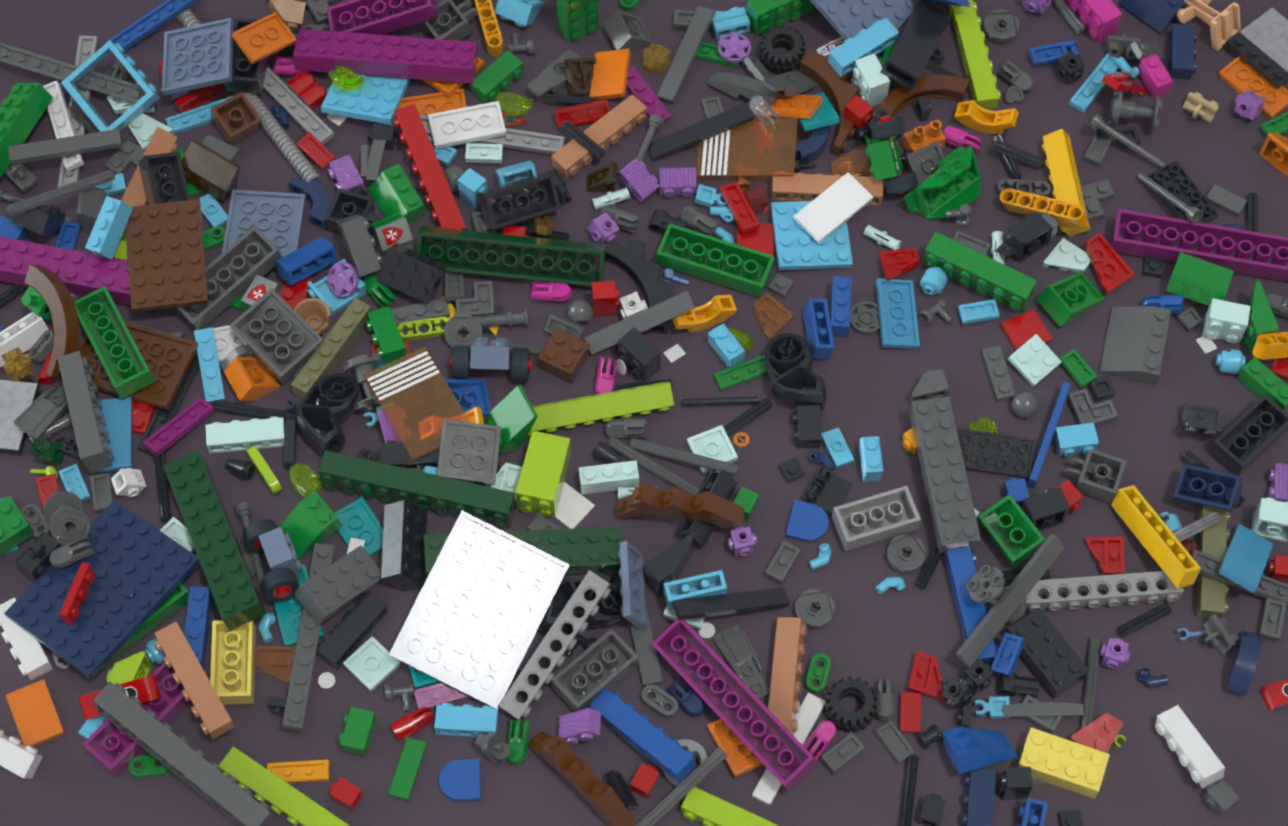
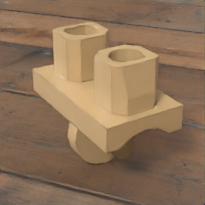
M1190 92L1182 108L1193 113L1192 118L1196 119L1198 116L1211 123L1219 107L1217 102L1203 99L1202 94Z

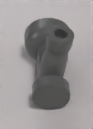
M512 34V44H508L509 52L513 54V52L527 51L529 54H535L533 39L528 40L526 44H519V34Z
M963 204L959 210L946 211V218L956 217V226L962 229L967 228L970 224V217L968 215L971 212V207Z
M942 299L937 300L931 309H924L919 313L920 319L927 325L933 321V316L936 313L945 319L947 323H950L953 319L944 310L947 306Z
M413 684L398 688L384 685L386 701H391L393 696L402 695L403 711H411L410 696H414Z

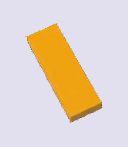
M329 759L267 763V770L286 783L329 781Z

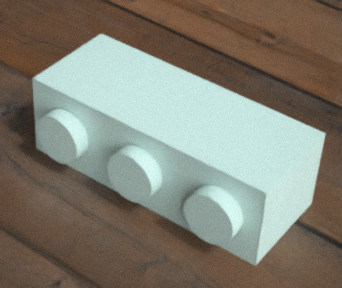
M637 460L579 467L581 495L616 491L618 486L636 487V485H639Z

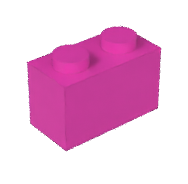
M1154 54L1141 59L1138 66L1139 76L1152 98L1155 99V96L1161 97L1169 94L1173 80L1158 55Z

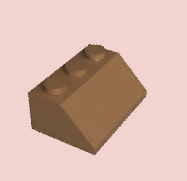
M269 0L268 7L272 13L277 11L291 32L296 33L297 30L301 29L306 6L305 2Z

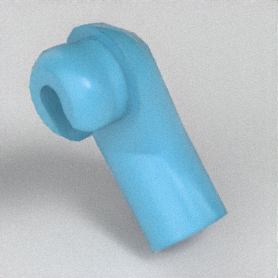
M710 206V216H720L726 223L734 221L735 218L728 207Z

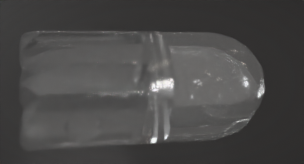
M756 95L750 99L749 107L765 128L768 129L770 126L763 118H767L772 124L775 123L770 113L777 119L780 118L779 114L762 96Z

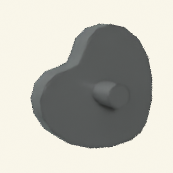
M1012 85L1006 90L1004 98L1006 102L1013 103L1014 101H1022L1024 94L1019 87Z

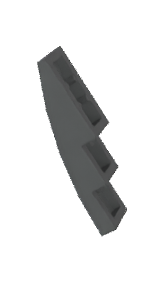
M715 72L707 81V84L737 99L743 95L754 102L761 98L772 104L781 94V91L776 93L769 91L762 84L763 81L733 73Z

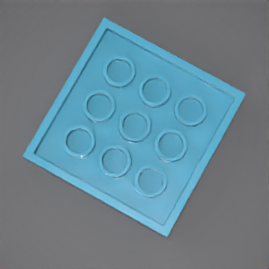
M337 73L321 106V111L323 113L391 125L395 116L394 111L398 109L411 79Z
M811 201L771 202L770 209L779 270L852 268L853 261L847 221L818 244L793 219L794 215Z

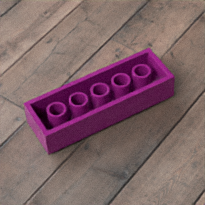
M350 0L327 8L330 31L376 35L392 32L439 16L436 0Z
M165 662L153 673L161 697L142 703L141 707L146 711L148 709L153 711L158 716L156 719L160 723L166 722L169 724L191 700L186 701L182 690H184L182 683L179 685L176 683L172 675L175 673L173 667L168 668ZM108 719L82 744L86 752L115 778L143 750L140 745Z

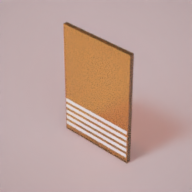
M798 118L755 119L699 142L696 178L794 176Z
M422 347L363 375L412 461L439 449L443 419L470 422L426 347Z

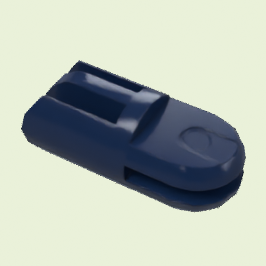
M680 676L678 679L689 691L686 693L676 681L672 684L682 694V698L670 687L666 690L690 715L695 717L701 716L706 709L705 702L685 679Z

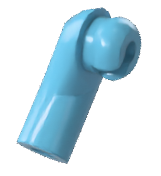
M1123 57L1115 61L1121 71L1129 75V78L1134 79L1140 74L1139 69L1135 66L1131 68Z
M721 227L716 229L714 233L716 236L724 241L734 243L733 236Z
M821 544L819 546L818 558L809 561V566L812 570L829 563L832 550L828 544Z
M887 577L875 589L882 595L890 587H895L897 591H902L905 589L906 584L901 577Z
M273 613L263 615L258 626L264 643H269L273 640L269 630L270 625L276 621Z

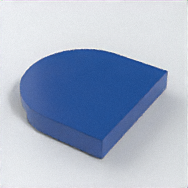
M794 500L785 537L804 542H814L826 534L829 525L826 512L815 504Z
M480 759L454 760L446 764L439 775L441 791L453 801L481 800Z

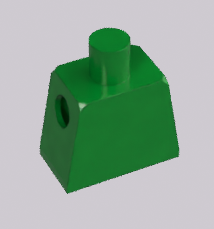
M29 286L21 298V302L38 317L53 320L45 299L34 287Z

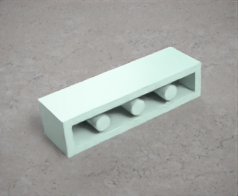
M270 417L269 419L261 420L254 418L250 421L234 420L230 423L214 422L206 425V446L209 454L245 451L254 445L257 449L284 447L285 422L283 417Z

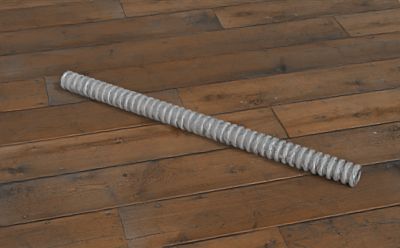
M189 8L176 16L181 24L184 25V28L201 24ZM243 92L261 118V127L266 131L288 162H290L294 170L297 171L307 184H309L311 179L319 182L320 175L314 170V167L311 166V163L308 162V159L305 158L257 94Z

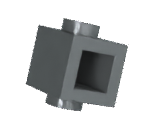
M1223 780L1218 784L1216 782L1210 784L1205 789L1207 793L1203 797L1206 805L1220 817L1240 799L1235 794L1233 787Z

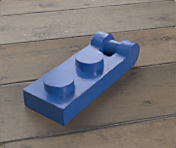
M1076 40L1029 49V55L1034 67L1056 63L1057 58L1068 53L1067 49L1069 52L1072 50L1078 58L1082 57L1081 52L1077 50L1078 44Z

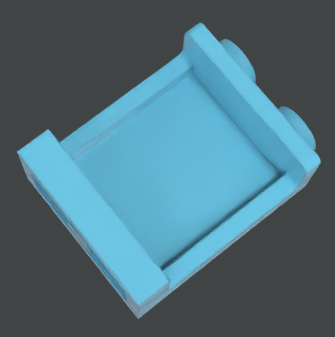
M327 276L314 284L311 281L307 282L309 297L324 301L330 309V317L349 306L355 298L360 299L367 294L365 284L360 278L356 291L348 297L335 296L329 288Z

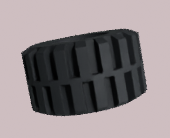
M775 26L773 30H767V34L764 33L760 44V61L766 69L769 68L770 72L773 73L775 71L776 74L800 68V62L805 53V40H803L802 34H798V30H792V27L789 26L788 28H785V26H781V28ZM786 48L790 51L781 53L776 51L775 49Z
M852 676L845 680L843 677L839 679V683L835 681L832 688L830 687L825 703L826 717L838 725L837 729L840 731L844 728L846 729L845 732L850 733L851 729H853L854 733L858 732L859 728L863 730L867 724L870 725L877 708L876 693L873 694L874 689L872 686L868 687L867 681L860 682L861 678L857 677L856 680H852ZM846 697H853L860 701L863 708L857 712H848L840 706L839 701Z

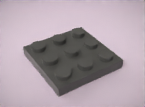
M443 419L437 475L460 481L494 485L496 483L501 426Z

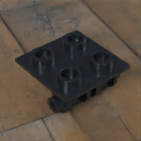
M825 465L821 468L818 467L800 498L832 514L834 507L841 506L853 484L830 472L831 468Z

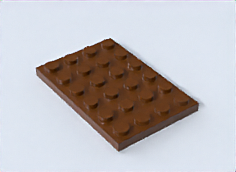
M200 199L133 206L126 225L132 312L209 303Z
M125 322L156 381L127 397H131L134 401L168 410L197 352L198 342ZM86 334L78 351L84 357L87 356L89 364H92L95 375L92 376L93 381H96L100 391L119 396Z

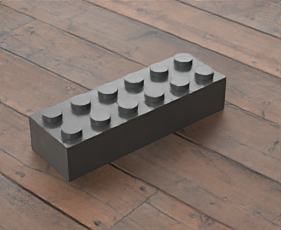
M253 226L206 267L209 303L174 308L195 330L203 329L247 291L256 275L263 277L276 266V260L282 258V255Z
M80 351L57 357L80 459L90 474L112 467L111 460L114 459V454L108 446V443L111 441L108 432H105L104 426L107 425L105 417L100 412V409H103L102 402L96 395L99 389L92 377L95 375L92 364H89L87 356L84 357Z

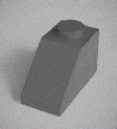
M931 369L923 374L911 394L910 404L912 401L948 396L949 386L943 369Z

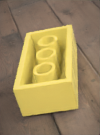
M223 620L212 621L210 683L223 705L254 704L256 627L253 620L229 631Z
M1030 728L1018 767H1031L1032 778L1095 799L1100 790L1110 754Z

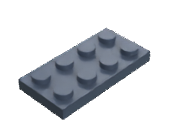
M628 541L620 542L618 557L621 561L619 575L622 579L620 594L623 598V605L621 606V613L623 617L640 630L647 628L643 554Z

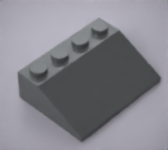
M272 288L229 325L232 334L243 345H246L249 351L282 384L287 382L305 364L324 341Z
M1155 306L1112 307L1099 373L1156 385L1160 375L1171 310Z

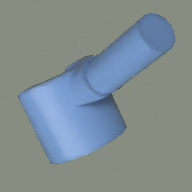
M665 269L663 273V279L666 283L673 281L685 285L689 283L688 280L674 276V270Z
M1181 628L1177 631V634L1186 635V637L1179 638L1181 643H1185L1188 641V638L1203 636L1205 632L1204 630L1188 632L1187 629Z

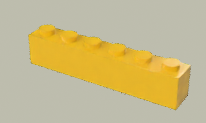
M1063 129L1042 136L1044 141L1042 148L1047 155L1045 162L1051 173L1049 180L1054 187V190H1052L1054 199L1078 204L1083 207L1087 215L1070 136ZM1089 221L1081 228L1059 223L1061 231L1065 232L1069 237L1090 230Z
M1134 485L1118 489L1111 505L1177 589L1193 585L1201 569L1200 566Z

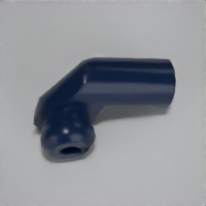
M273 105L270 108V112L275 119L280 121L283 129H288L289 117L287 111L277 105Z
M812 451L809 453L808 458L811 462L829 466L831 468L830 472L835 470L836 466L826 452Z

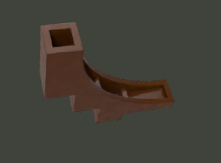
M808 49L800 62L799 72L817 82L829 95L836 108L840 123L839 133L834 142L832 154L839 157L842 151H846L849 145L848 140L850 137L853 138L858 128L844 117V109L858 95L859 87L845 82L848 74L840 77L828 63V57Z
M645 483L635 487L631 495L618 500L615 517L623 520L642 515L679 516L705 521L731 530L742 526L745 508L709 491L694 495L678 487L663 491Z
M542 731L536 734L532 741L528 743L531 751L550 763L582 794L607 826H633L636 823L612 787L601 782L591 766L578 758L566 740L559 736L554 738Z

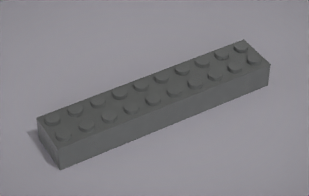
M109 682L93 700L95 709L237 826H265L270 820V808L261 800L257 802L253 799V793L247 788L241 789L237 786L235 778L229 774L225 776L220 771L221 767L213 761L209 763L204 758L205 754L198 748L193 750L188 745L189 741L182 735L176 736L172 732L174 729L166 722L160 723L156 719L158 716L150 709L144 710L141 707L142 703L134 696L131 698L125 694L126 690L120 684L116 683L114 685Z

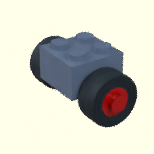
M477 337V339L473 340L471 349L470 346L459 345L453 348V355L450 357L453 379L469 380L471 368L509 370L511 368L513 382H528L529 371H532L529 348H513L512 351V341H507L508 338L497 337L496 340H488V337Z
M262 519L251 523L243 531L246 547L253 553L265 552L272 570L261 580L264 596L271 602L287 600L294 596V593L299 588L297 579L302 578L299 570L303 569L288 532L284 534L282 528H278L273 520Z

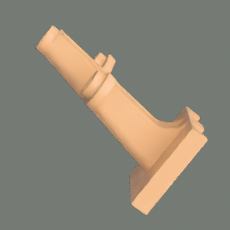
M1184 0L1186 1L1185 9H1180L1177 13V18L1181 23H1186L1197 16L1210 25L1212 49L1216 51L1221 49L1229 38L1241 30L1240 6L1235 2L1219 13L1208 6L1212 0Z

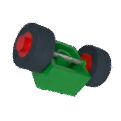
M886 115L870 123L873 139L866 147V155L871 159L870 171L872 176H875L876 181L883 179L887 194H905L918 187L915 171H901L903 165L896 135L905 132L902 116Z

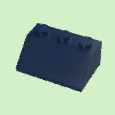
M1121 0L1119 6L1161 35L1177 19V13L1180 9H1184L1186 1Z
M1184 464L1173 499L1232 511L1238 505L1243 489L1242 476Z

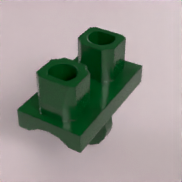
M43 439L40 442L36 440L29 449L36 455L34 460L38 463L48 461L51 465H59L64 459L63 452L58 449L63 445L59 441L50 442L47 439Z

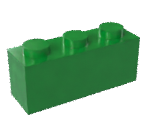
M507 50L474 79L473 84L470 83L471 93L484 104L494 101L499 93L508 89L514 80L519 79L523 75V62Z
M389 306L367 312L368 320L365 322L368 332L372 331L371 338L374 346L378 345L377 353L380 354L385 365L407 360L406 346Z
M1254 357L1241 369L1237 379L1259 398L1266 395L1281 409L1287 411L1288 385Z

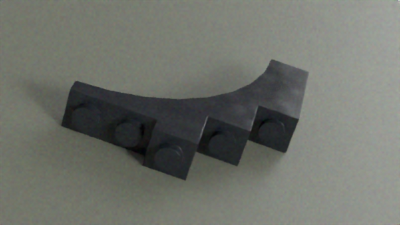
M627 240L626 246H622L618 243L608 244L602 241H589V243L607 245L605 261L626 272L637 283L645 296L648 308L675 296V286L658 284L660 264L644 262L646 253L645 242ZM670 320L649 329V332L668 335Z

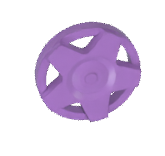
M737 32L724 35L718 42V53L727 62L739 63L746 56L750 55V41Z
M338 262L331 267L327 276L330 290L338 297H348L356 291L359 278L352 264Z

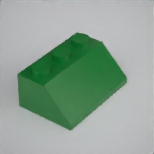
M399 164L382 171L377 180L369 186L368 191L384 218L400 213L402 218L405 217L407 223L410 224L426 216L422 200Z
M1180 252L1166 291L1176 295H1183L1185 298L1210 306L1213 298L1224 301L1234 270Z
M1010 494L978 515V524L1013 569L1027 560L1045 542V538Z

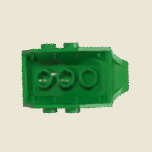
M973 147L956 148L939 162L936 172L904 196L908 211L919 213L926 220L946 218V211L959 210L961 205H969L980 196L981 175Z

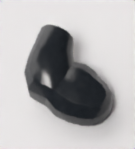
M784 333L775 336L770 340L765 351V369L770 378L772 394L786 404L793 406L820 405V408L824 409L826 406L825 381L812 372L813 358L806 340L794 333Z
M335 373L324 377L310 388L306 398L296 407L299 431L322 455H324L325 450L339 453L345 444V436L340 423L350 416L359 396L357 380L350 375Z
M567 577L561 581L538 627L543 636H546L583 581L582 579ZM610 583L609 589L611 592L605 600H600L598 603L599 610L594 617L590 615L586 621L588 623L587 627L612 625L623 618L621 613L623 598L620 594V587ZM593 590L585 593L587 601H593L596 598V592ZM577 607L574 610L576 618H581L585 614V610L582 607ZM565 624L562 632L568 635L573 625Z

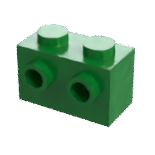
M351 707L350 712L345 714L344 725L346 726L344 732H340L338 744H340L343 752L366 756L376 722L374 711Z

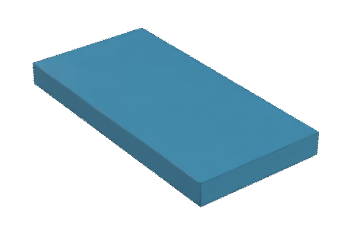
M877 278L875 284L882 347L919 349L920 340L913 280L891 279L886 281V279Z
M125 397L123 399L101 400L103 409H100V412L106 420L107 425L104 426V429L109 434L111 442L108 443V446L113 451L114 459L111 460L112 467L98 472L119 471L121 468L132 469L131 397Z
M1239 523L1234 531L1218 573L1254 593L1274 543Z

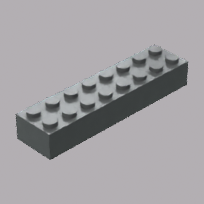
M943 397L912 401L909 408V416L916 441V449L939 554L946 553L950 549L969 546L970 549H977L981 538L950 398Z

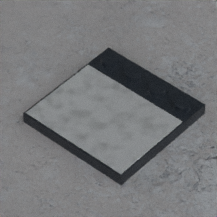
M1271 7L1229 38L1225 46L1274 87L1279 89L1288 82V19L1274 7Z
M0 379V452L22 453L27 434L14 425V420L38 398L39 383Z

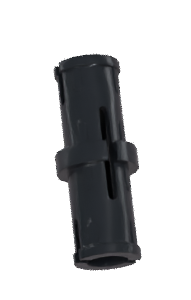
M557 169L550 170L548 173L553 175L561 204L566 205L564 200H566L567 204L570 203L572 197L566 188V182L562 181Z

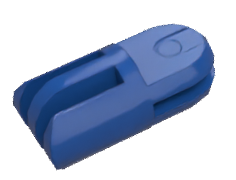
M1149 295L1143 299L1142 306H1155L1171 310V314L1183 313V295Z

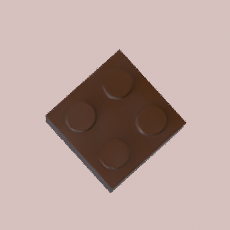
M243 92L211 108V119L230 145L261 130L262 120Z
M555 329L538 356V369L572 384L590 354L589 343L559 329Z

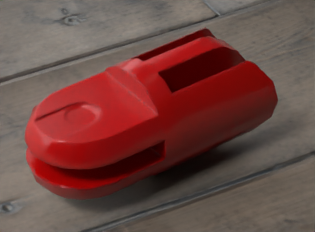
M422 707L392 722L391 729L395 739L401 741L420 731V729L433 721L434 714L428 707Z

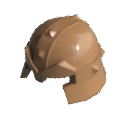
M308 298L299 302L294 307V311L318 335L324 334L329 329L330 309L321 299Z

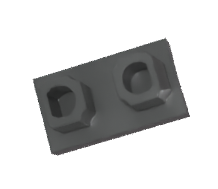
M1121 33L1120 36L1108 35L1105 52L1109 53L1111 57L1125 54L1126 57L1135 59L1136 55L1130 45L1134 41L1141 42L1140 38L1126 37V33Z
M22 163L10 164L4 172L25 193L35 187L34 184L38 182L37 178Z
M1215 614L1202 625L1207 634L1204 642L1206 644L1212 642L1220 653L1224 655L1239 641V637L1236 633H1228L1225 629L1228 626L1227 620L1224 617H1217Z
M490 731L488 735L480 733L475 741L476 746L482 749V754L487 756L493 765L498 766L499 760H505L511 753L509 745L502 742L493 731Z

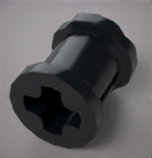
M935 724L932 725L931 729L923 733H917L918 741L924 749H928L929 745L937 741H943L941 730Z

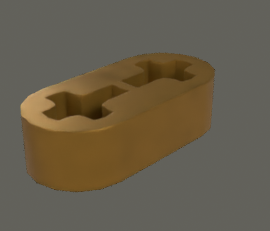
M547 215L534 217L533 226L535 232L541 235H551L553 228L551 218Z

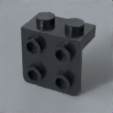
M1183 403L1180 426H1185L1184 430L1199 432V429H1204V433L1218 435L1219 431L1224 432V428L1220 427L1223 409Z

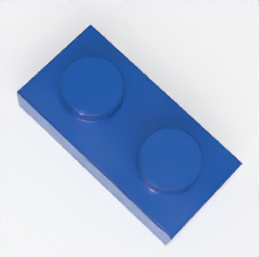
M1005 632L991 670L1011 677L1026 640L1023 637Z

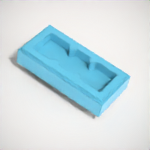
M123 173L116 174L113 181L95 187L105 190L106 196L123 193L126 190Z
M210 194L201 197V213L212 227H222L227 224L228 215L216 199Z
M995 299L958 306L962 325L999 319L1000 316Z
M839 427L821 433L822 441L836 469L854 462V458Z
M77 464L58 471L67 492L76 494L82 502L91 499Z

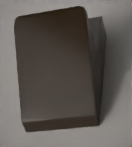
M612 162L588 174L586 190L589 192H615L618 165Z

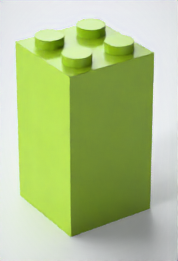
M532 431L516 490L517 509L524 513H539L544 517L556 516L571 458L570 438Z

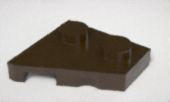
M571 58L564 60L571 95H586L590 93L591 80L594 74L592 68L593 64L596 63V58Z

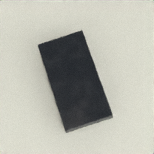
M1176 160L1147 175V177L1188 206L1197 207L1202 210L1203 216L1199 221L1200 223L1207 224L1218 218V212ZM1157 193L1176 219L1188 220L1184 211Z
M958 428L957 434L965 468L1030 478L1036 439Z

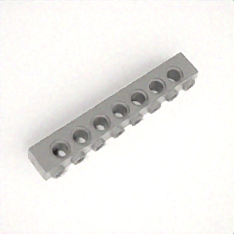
M589 570L499 704V707L519 720L522 717L526 718L532 710L529 706L533 700L538 701L543 693L541 688L545 683L549 684L555 674L552 672L555 667H560L566 659L563 655L567 649L571 651L575 646L577 634L579 632L582 634L588 626L586 621L590 615L592 617L595 616L600 608L598 603L601 599L605 600L611 592L609 589L610 583ZM589 590L596 592V598L593 601L585 599V593ZM577 607H582L585 610V614L581 618L574 616V610ZM565 624L573 625V632L569 635H565L562 632ZM554 641L562 643V648L558 652H554L551 649V644ZM545 657L551 661L547 669L540 667V661ZM533 674L539 677V683L535 686H531L528 682L529 677ZM522 691L528 694V699L524 703H520L517 700L518 693Z
M1164 571L1039 580L1026 596L1025 611L1032 613L1039 607L1041 610L1057 611L1061 608L1074 610L1084 606L1089 608H1096L1100 605L1114 607L1123 603L1128 605H1136L1139 602L1153 604L1162 600L1175 602L1181 598L1184 590L1183 587L1177 589ZM1157 585L1162 586L1165 590L1158 589ZM1137 587H1142L1145 592L1139 591ZM1121 588L1126 593H1120L1117 589ZM1097 590H1103L1106 594L1102 595ZM1078 591L1084 592L1086 596L1079 595ZM1058 593H1064L1067 597L1062 598ZM1043 594L1047 599H1041L1038 595Z

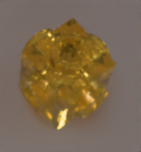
M652 42L649 48L646 47L643 51V65L649 70H655L663 74L671 61V50Z
M19 347L1 356L5 363L3 366L8 376L12 375L15 380H19L33 372L30 366L33 364L28 354L24 355Z

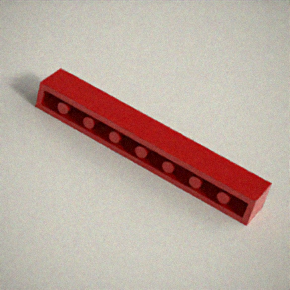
M415 104L395 110L394 125L396 129L399 128L401 131L399 137L402 144L406 143L407 149L405 151L408 159L413 160L412 168L414 174H418L420 180H418L419 186L427 194L424 196L428 206H432L433 211H431L434 222L438 221V228L467 230Z

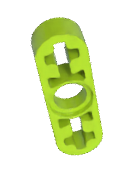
M436 317L403 322L398 325V330L404 342L445 336V329H441V324L444 323L446 326L449 319L447 317ZM426 325L430 329L428 332L422 333L419 331V328ZM404 329H407V331H408V334H407V335H404V333H403Z
M255 445L248 448L246 453L249 459L255 465V468L274 495L281 491L282 487Z

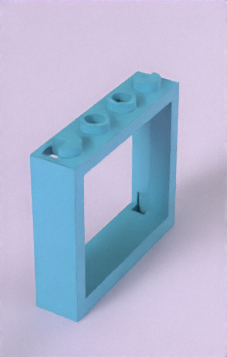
M111 40L61 82L100 132L119 129V132H121L160 98L156 93V87L152 83L148 84L145 80L147 76L140 69L137 70L134 67L136 64L130 56H125L123 53L125 51L118 42L115 44ZM113 52L147 94L108 126L75 84Z

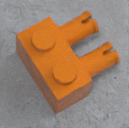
M934 120V122L931 121L926 126H918V128L915 127L914 130L904 133L902 144L905 150L910 149L913 152L935 141L939 142L941 150L944 149L946 137L941 130L942 123L939 120Z

